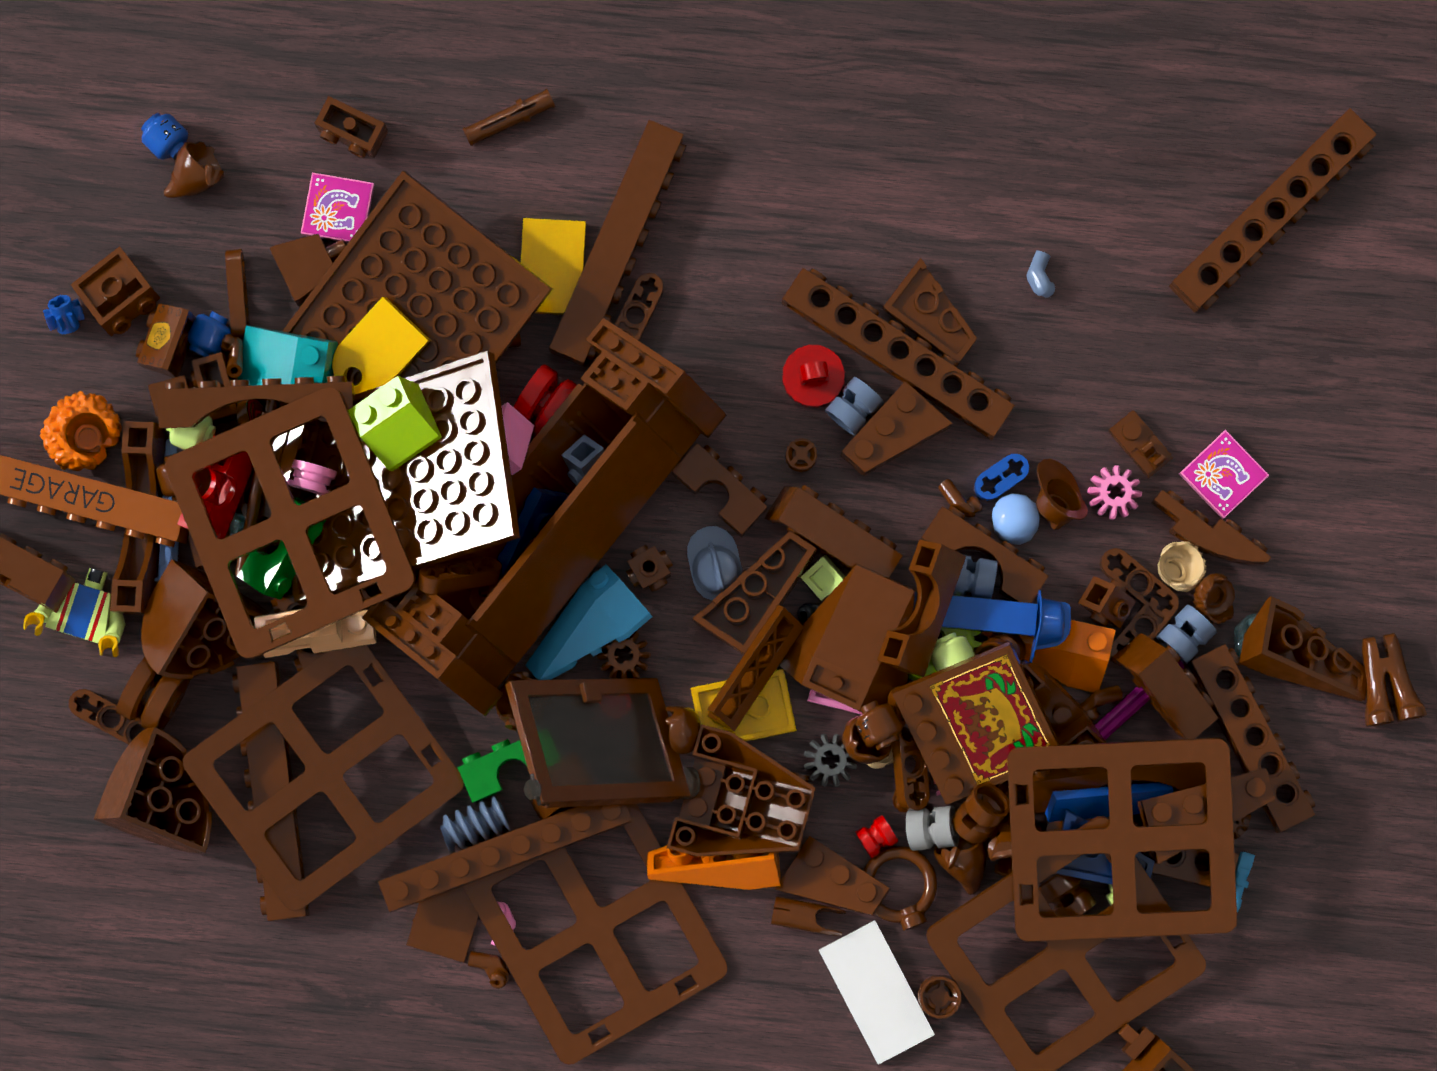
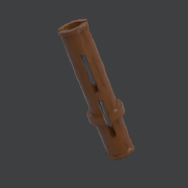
M548 89L523 101L521 98L515 100L516 104L466 128H462L470 146L522 121L528 123L531 121V117L556 107ZM536 104V106H534V107H532V108H530V109L525 110L526 108L531 107V106H533V105ZM506 118V120H504V121H502V122H500V123H498V124H495V125H493V126H491V127H489V128H487V129H485V130H482V129H484V128H486V127H488V126H490V125H492V124H494V123H496V122H499V121H501V120H503V119Z

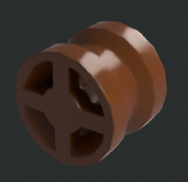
M795 439L787 447L786 463L789 468L800 473L812 469L817 459L815 445L808 439Z

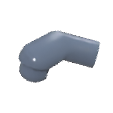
M1036 250L1026 275L1027 281L1036 295L1048 298L1055 292L1054 283L1050 282L1045 273L1051 256Z

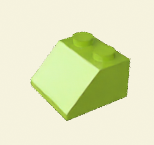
M400 376L395 377L348 410L359 437L389 471H394L442 438L419 384Z

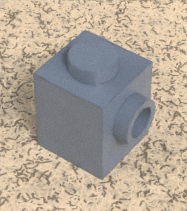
M583 435L561 455L569 469L567 475L576 486L605 451L602 446L586 435Z

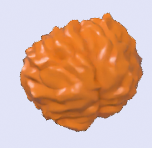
M80 390L78 393H73L72 396H65L64 399L58 400L57 406L51 407L50 415L44 420V428L41 429L39 436L43 440L44 449L49 453V457L55 459V463L61 469L65 470L68 468L73 471H81L85 468L94 470L96 465H100L107 457L105 448L115 446L119 442L122 426L120 416L114 412L112 404H108L105 397L91 393L85 395Z

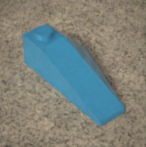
M605 564L580 586L525 666L538 680H551L575 667L577 660L591 653L594 657L601 653V647L615 639L621 642L629 638L653 616L621 579Z

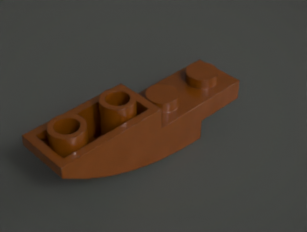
M1161 490L1151 502L1152 505L1176 522L1170 529V534L1180 541H1188L1194 544L1203 553L1226 561L1250 565H1264L1271 559V556L1266 553L1268 548L1254 538L1251 541L1241 534L1242 528L1230 519L1226 521L1219 519L1211 527L1208 525L1210 520L1197 510L1193 512L1182 505L1184 500L1171 490L1167 493Z

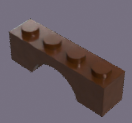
M942 506L921 537V540L942 544L955 551L972 549L985 553L992 560L997 561V568L1000 573L999 593L1013 602L1032 603L1038 590L1041 589L1049 577L1044 573L1046 568L1034 559L1029 558L1026 561L1017 555L1019 550L1010 543L1003 541L1000 544L992 539L991 535L993 533L978 523L972 526L964 520L966 515L955 507L950 506L946 509Z
M919 539L909 567L917 585L915 608L909 619L902 626L887 630L877 661L902 672L921 677L925 676L966 559L965 555L942 544Z

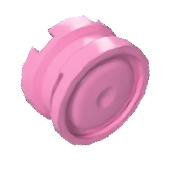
M294 459L292 464L294 480L288 479V485L320 495L331 492L326 490L325 486H330L331 480H335L337 471Z

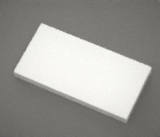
M875 920L819 949L829 972L878 1065L935 1035Z

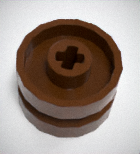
M144 657L128 680L118 701L116 713L130 721L141 716V727L145 729L156 727L162 731L181 703L191 679H176L158 675Z

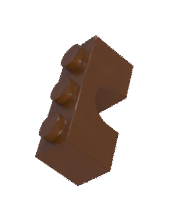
M697 443L672 470V475L694 495L708 484L713 483L723 486L729 495V500L718 513V517L740 537H743L767 511L768 506L764 504L767 498L755 487L749 490L741 483L742 475L732 466H729L727 469L717 461L720 456L710 446L706 444L702 448Z

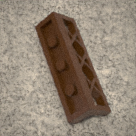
M777 605L707 709L710 711L707 716L714 723L732 731L736 730L803 630L804 626L785 607Z

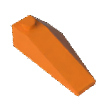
M1071 620L1070 633L1065 641L1055 647L1035 650L1032 663L1042 666L1053 678L1066 687L1094 693L1100 690L1116 630ZM982 631L981 634L989 638L993 632ZM1019 635L1026 647L1024 660L1029 661L1034 637Z
M666 845L648 852L647 876L649 880L745 890L780 886L779 852L697 857L668 849Z

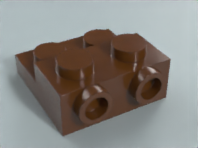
M120 246L70 284L100 326L111 337L114 334H123L131 327V321L140 314L146 315L151 313L156 307V301L160 299V296Z

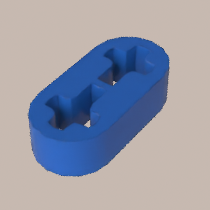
M1010 454L981 473L974 483L976 495L982 500L992 501L1020 483L1029 472L1027 459L1020 454ZM1009 461H1012L1014 464L1018 462L1022 464L1019 470L1020 476L1012 473L1008 477H1004L1002 473L1010 467ZM999 477L1001 481L995 485L994 494H991L989 491L984 493L981 491V487L984 485L982 479L986 478L987 481H992Z

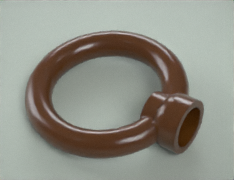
M893 846L881 850L880 854L870 859L863 871L874 878L877 870L884 863L893 859L908 860L920 869L924 878V891L920 900L915 905L902 910H894L881 903L875 915L883 920L901 923L903 931L927 922L924 913L930 908L935 899L937 877L932 864L922 853L917 850L912 851L910 847Z

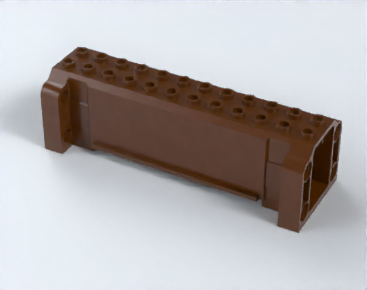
M605 318L600 321L586 339L600 355L580 378L584 385L577 384L528 445L522 469L511 475L517 519L533 487L570 493V495L506 575L501 578L502 580L478 610L475 611L470 603L469 594L471 589L443 594H428L418 589L416 582L396 608L388 601H383L370 607L362 617L363 620L485 717L504 695L497 689L498 686L521 660L698 436L702 434L709 438L727 416L684 370ZM583 435H586L602 446L605 451L576 486L567 475L569 469L561 455ZM507 542L436 564L477 557H490L497 560L498 555L504 549Z

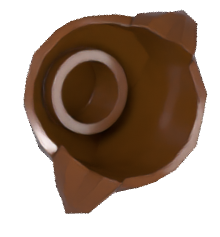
M201 141L197 143L186 142L177 153L171 181L163 191L164 196L167 198L196 195L214 187L224 178V171L213 155L215 149L211 146H206Z
M960 836L957 847L938 848L936 846L934 855L938 863L961 883L969 895L975 894L979 890L986 867L987 851L985 842L980 844L971 843Z

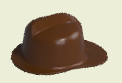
M1043 459L1037 466V476L1041 485L1036 501L1038 511L1047 519L1054 530L1060 529L1073 519H1084L1088 515V509L1073 474L1060 462L1053 459Z

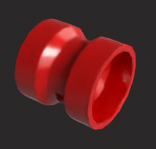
M883 815L873 821V825L870 826L871 828L862 827L855 831L871 859L880 854V847H891L899 842Z

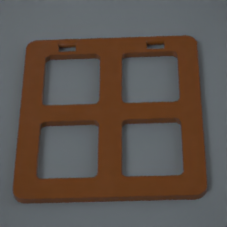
M326 387L176 453L170 456L165 463L167 477L236 650L242 657L255 658L409 591L415 584V573L340 391L335 388ZM325 417L349 474L350 481L345 486L304 504L297 505L272 446V441L275 437L318 418ZM241 452H247L270 507L271 517L229 537L219 539L194 476L205 468ZM361 506L385 563L386 571L380 576L341 593L333 594L309 538L308 529L351 508ZM282 540L307 599V606L302 610L256 629L251 622L231 572L230 563L235 559ZM377 583L382 593L364 600L361 590ZM286 623L291 633L273 640L270 630Z
M367 645L327 651L194 747L183 758V767L284 906L292 911L300 910L458 794L464 785L460 772ZM369 665L373 667L383 681L374 687L362 672ZM351 666L382 707L383 714L334 751L326 754L296 716L292 706L296 701L343 667ZM271 722L277 727L302 761L305 771L256 808L246 811L214 769L213 764L216 759L260 727ZM395 735H401L431 774L433 783L382 822L376 823L345 783L343 774ZM428 745H430L441 761L432 767L421 753ZM317 792H324L354 832L356 838L352 844L306 878L296 880L266 840L264 833L268 828Z
M1220 738L1027 746L1016 747L1009 752L1007 767L1015 930L1020 939L1023 941H1052L1228 933L1236 927L1237 902L1230 749L1224 740ZM1201 762L1205 765L1206 822L1202 824L1136 826L1133 824L1131 769L1133 766ZM1104 767L1107 769L1110 821L1107 827L1047 831L1036 829L1033 773L1036 770ZM1017 784L1028 785L1029 803H1017ZM1208 850L1211 906L1209 909L1146 913L1137 910L1135 855L1138 852ZM1107 853L1111 856L1113 911L1110 914L1043 917L1039 914L1037 860L1039 857ZM1021 884L1033 885V903L1022 904Z
M626 804L632 822L623 825L647 868L648 852L661 846L637 804ZM566 847L463 886L560 1061L565 1064H575L722 979L727 973V963L682 883L650 880L611 904L599 907L569 856ZM543 860L555 878L577 920L569 928L534 948L525 950L521 946L491 890L497 883L534 862ZM664 901L667 903L695 952L698 963L658 988L647 991L644 989L622 950L613 930L617 925L652 905ZM584 944H591L622 997L624 1005L620 1010L580 1033L572 1034L540 980L539 971ZM691 975L697 984L678 994L674 984ZM604 1024L610 1034L592 1044L588 1033Z
M1097 816L1078 829L1105 828L1109 825L1110 821L1108 817ZM1104 853L1109 862L1111 863V856L1107 853ZM1083 854L1039 857L1037 860L1038 885ZM1135 856L1137 910L1142 913L1172 911ZM1012 872L931 925L926 934L929 945L1016 1071L1057 1070L1202 975L1206 969V961L1189 935H1179L1183 942L1175 947L1172 946L1166 936H1160L1174 956V964L1121 999L1116 1000L1110 995L1085 958L1089 950L1108 938L1046 941L1047 947L994 983L988 984L974 967L957 942V939L961 934L1011 901H1014ZM1021 884L1022 904L1033 903V885ZM1038 889L1039 914L1043 917L1057 916ZM1113 904L1097 915L1110 914L1113 911ZM1066 970L1094 1010V1016L1042 1051L1034 1052L1005 1012V1007L1057 971Z

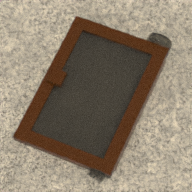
M657 678L509 681L505 684L531 779L525 783L524 792L528 799H536L538 806L556 808L673 802L677 799H692L698 795L701 782L697 770L693 767H683L679 754L670 745L669 725L666 723V719L669 717Z

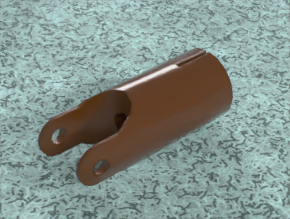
M776 896L771 924L839 936L842 935V932L822 928L817 924L815 916L821 912L846 914V911L836 907Z

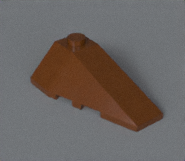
M1272 596L1267 598L1244 634L1239 663L1267 676L1357 701L1365 700L1367 684L1364 666L1343 648L1337 649L1325 638L1326 633L1321 628L1315 629L1303 619L1305 614L1298 608Z

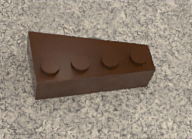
M805 485L801 489L799 487H783L765 516L766 520L773 524L775 522L783 523L788 527L786 529L787 533L791 531L806 542L811 541L818 552L827 555L831 559L837 558L840 560L839 564L849 571L859 564L888 578L890 577L903 556L895 551L897 547L895 543L883 536L880 539L875 538L869 534L871 528L857 519L852 523L843 517L845 511L837 505L829 502L826 506L817 500L819 494Z

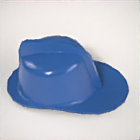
M1038 590L1037 625L1029 659L1031 663L1035 650L1060 645L1069 635L1071 628L1070 605L1066 602L1042 598L1041 590Z

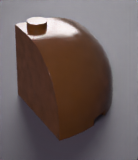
M171 559L151 593L143 616L141 642L145 659L158 675L176 679H192L193 675L206 672L212 675L234 665L233 660L241 655L236 650L207 574ZM240 593L255 628L254 618L270 613Z
M150 727L140 732L123 752L108 780L94 820L159 845L186 852L206 853L211 833L212 812H209L207 799L183 767V758L187 750L167 733L156 727Z

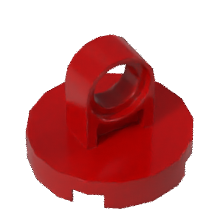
M806 345L796 349L788 357L783 367L782 382L786 393L795 402L804 407L819 408L830 404L839 395L844 385L845 370L841 359L832 350L822 345Z

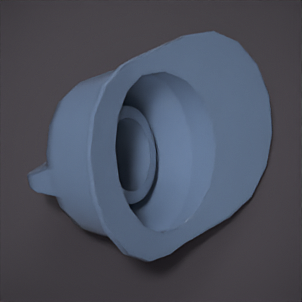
M707 526L697 530L690 538L687 546V557L696 590L704 598L713 601L714 598L726 590L742 574L737 545L733 537L726 530L717 526Z

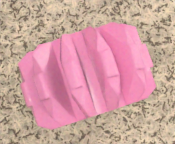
M1115 465L1111 476L1108 469L1104 467L1100 470L1102 478L1095 475L1091 478L1092 483L1097 487H1089L1087 493L1097 495V497L1092 499L1089 504L1090 506H1095L1099 503L1102 505L1097 512L1099 516H1102L1109 509V518L1114 520L1118 509L1120 515L1125 518L1129 515L1127 507L1133 510L1138 507V504L1131 498H1140L1142 496L1141 491L1132 490L1140 481L1139 479H1134L1131 482L1127 480L1132 473L1129 469L1120 476V468ZM1117 486L1121 489L1118 494H1122V497L1117 496L1113 500L1108 496L1111 492L1107 491V487L1112 489Z

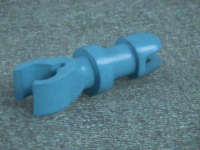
M1244 851L1240 852L1235 870L1237 913L1241 907L1244 888H1248L1249 882L1246 880L1255 857L1254 854Z

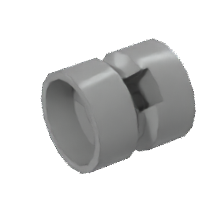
M934 807L931 813L927 808L919 811L908 810L906 813V834L910 849L912 851L931 849L933 844H936L938 848L957 847L960 835L956 832L952 823V817L956 812L955 807Z

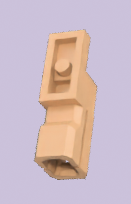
M299 610L256 616L254 618L255 628H261ZM363 610L266 652L263 655L265 658L287 655L295 650L311 648L313 653L375 644L377 643L376 629L362 619L368 611ZM286 623L270 630L273 640L291 633Z

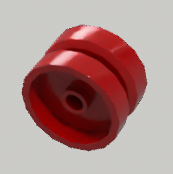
M545 364L540 366L514 405V408L531 423L535 421L532 432L533 439L577 386L576 383L567 379L561 382L555 389L558 382V372Z

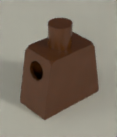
M314 234L270 247L289 291L298 306L304 303L346 247L343 239L325 247L320 235Z

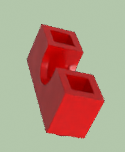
M241 452L208 467L211 472V483L202 499L219 539H224L253 470V465L247 452ZM181 513L177 525L188 529Z

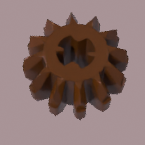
M635 631L631 635L630 640L625 639L621 642H618L616 639L613 640L611 645L606 644L602 646V648L608 650V653L597 654V659L609 660L600 667L602 672L607 671L611 667L614 668L610 673V679H615L618 672H622L621 679H628L627 672L630 671L634 678H640L639 673L635 670L637 666L642 670H648V665L641 662L640 659L651 658V653L639 652V650L648 645V642L642 640L635 644L639 636L638 632ZM625 648L632 650L629 652L630 656H633L630 662L625 660L620 664L616 661L619 659L618 656H615L618 650L624 651Z

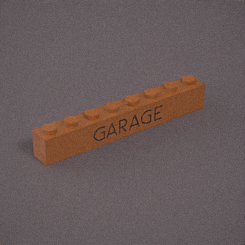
M0 455V495L8 496L7 503L26 508L27 502L38 504L37 511L55 516L56 511L60 510L67 512L66 519L85 524L86 518L97 520L96 527L115 531V527L120 526L127 528L125 535L144 539L145 534L157 536L155 543L174 547L175 541L186 544L189 530L177 525L182 512L176 501Z

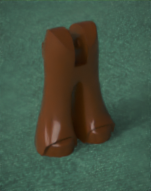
M1395 633L1383 635L1386 658H1380L1375 637L1362 639V655L1367 684L1366 727L1394 722L1386 690L1385 674L1389 676L1397 722L1427 716L1425 707L1410 681L1401 645Z

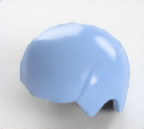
M1011 493L1001 497L992 511L994 533L1001 540L1013 545H1021L1030 541L1039 528L1040 516L1036 503L1022 494Z

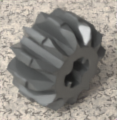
M822 734L821 741L823 746L821 747L815 740H812L810 745L817 752H804L805 757L814 759V762L804 764V769L809 770L814 767L817 769L810 776L812 781L817 779L820 774L824 775L821 781V786L823 787L827 786L828 777H832L835 787L839 786L840 781L837 776L839 773L848 781L851 776L844 768L852 770L857 768V764L847 762V758L851 757L848 753L845 754L844 745L842 744L841 747L837 745L839 734H834L832 744L828 743L827 735ZM830 751L832 756L838 755L839 763H835L836 768L830 769L829 765L822 764L821 758L826 757L824 755L825 752Z

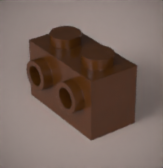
M330 96L325 101L314 123L317 130L321 133L320 138L333 145H337L339 141L349 146L348 151L362 159L366 155L375 158L388 133L384 122Z
M220 352L192 360L193 371H191V377L195 388H198V382L217 381V387H230V380L236 379L228 376L226 372L228 355ZM238 403L223 407L209 415L212 418L213 424L218 425L237 419L236 409Z

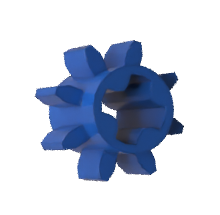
M59 295L52 298L48 302L49 309L43 310L49 330L57 328L60 334H70L80 327L79 320L85 319L79 300L71 301V298L67 295Z

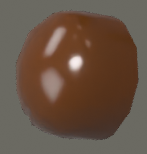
M667 706L666 711H670L672 716L666 719V723L669 725L670 745L677 754H689L694 750L700 730L701 721L699 716L690 707Z
M860 715L849 720L842 735V742L852 759L864 764H871L882 761L890 755L892 745L877 751L876 747H867L855 724L856 719Z

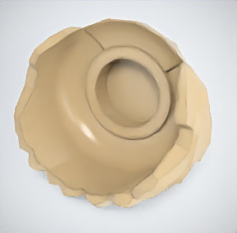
M1188 541L1172 542L1162 549L1161 557L1157 564L1158 573L1162 581L1173 589L1189 592L1195 589L1205 576L1206 560L1202 558V553L1199 552L1198 547L1194 546V544Z

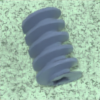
M495 796L491 797V807L489 808L483 801H479L478 812L471 805L467 806V816L465 817L459 810H456L455 821H452L447 814L443 815V825L440 826L450 854L455 853V844L461 850L466 849L467 839L473 845L479 844V835L486 841L491 839V830L497 836L503 835V825L511 832L504 809Z

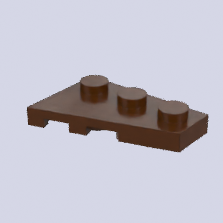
M921 258L882 308L942 354L951 357L958 364L977 340L975 334L958 310L952 305L943 292L942 287L931 275Z
M809 836L780 880V886L775 888L776 891L874 916L891 890L811 836Z

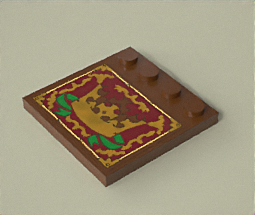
M1011 641L900 686L892 691L898 708L946 805L969 796L978 784L986 783L995 786L1007 781V757L1012 749L1027 746L1060 745Z

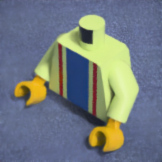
M89 568L84 585L74 582L57 613L39 605L34 612L25 616L23 629L26 630L28 625L35 624L37 626L34 635L39 636L43 631V623H46L45 627L98 643L101 656H103L105 649L112 648L113 657H117L119 655L118 643L121 640L126 624L122 613L110 611L111 594L102 591L107 573Z

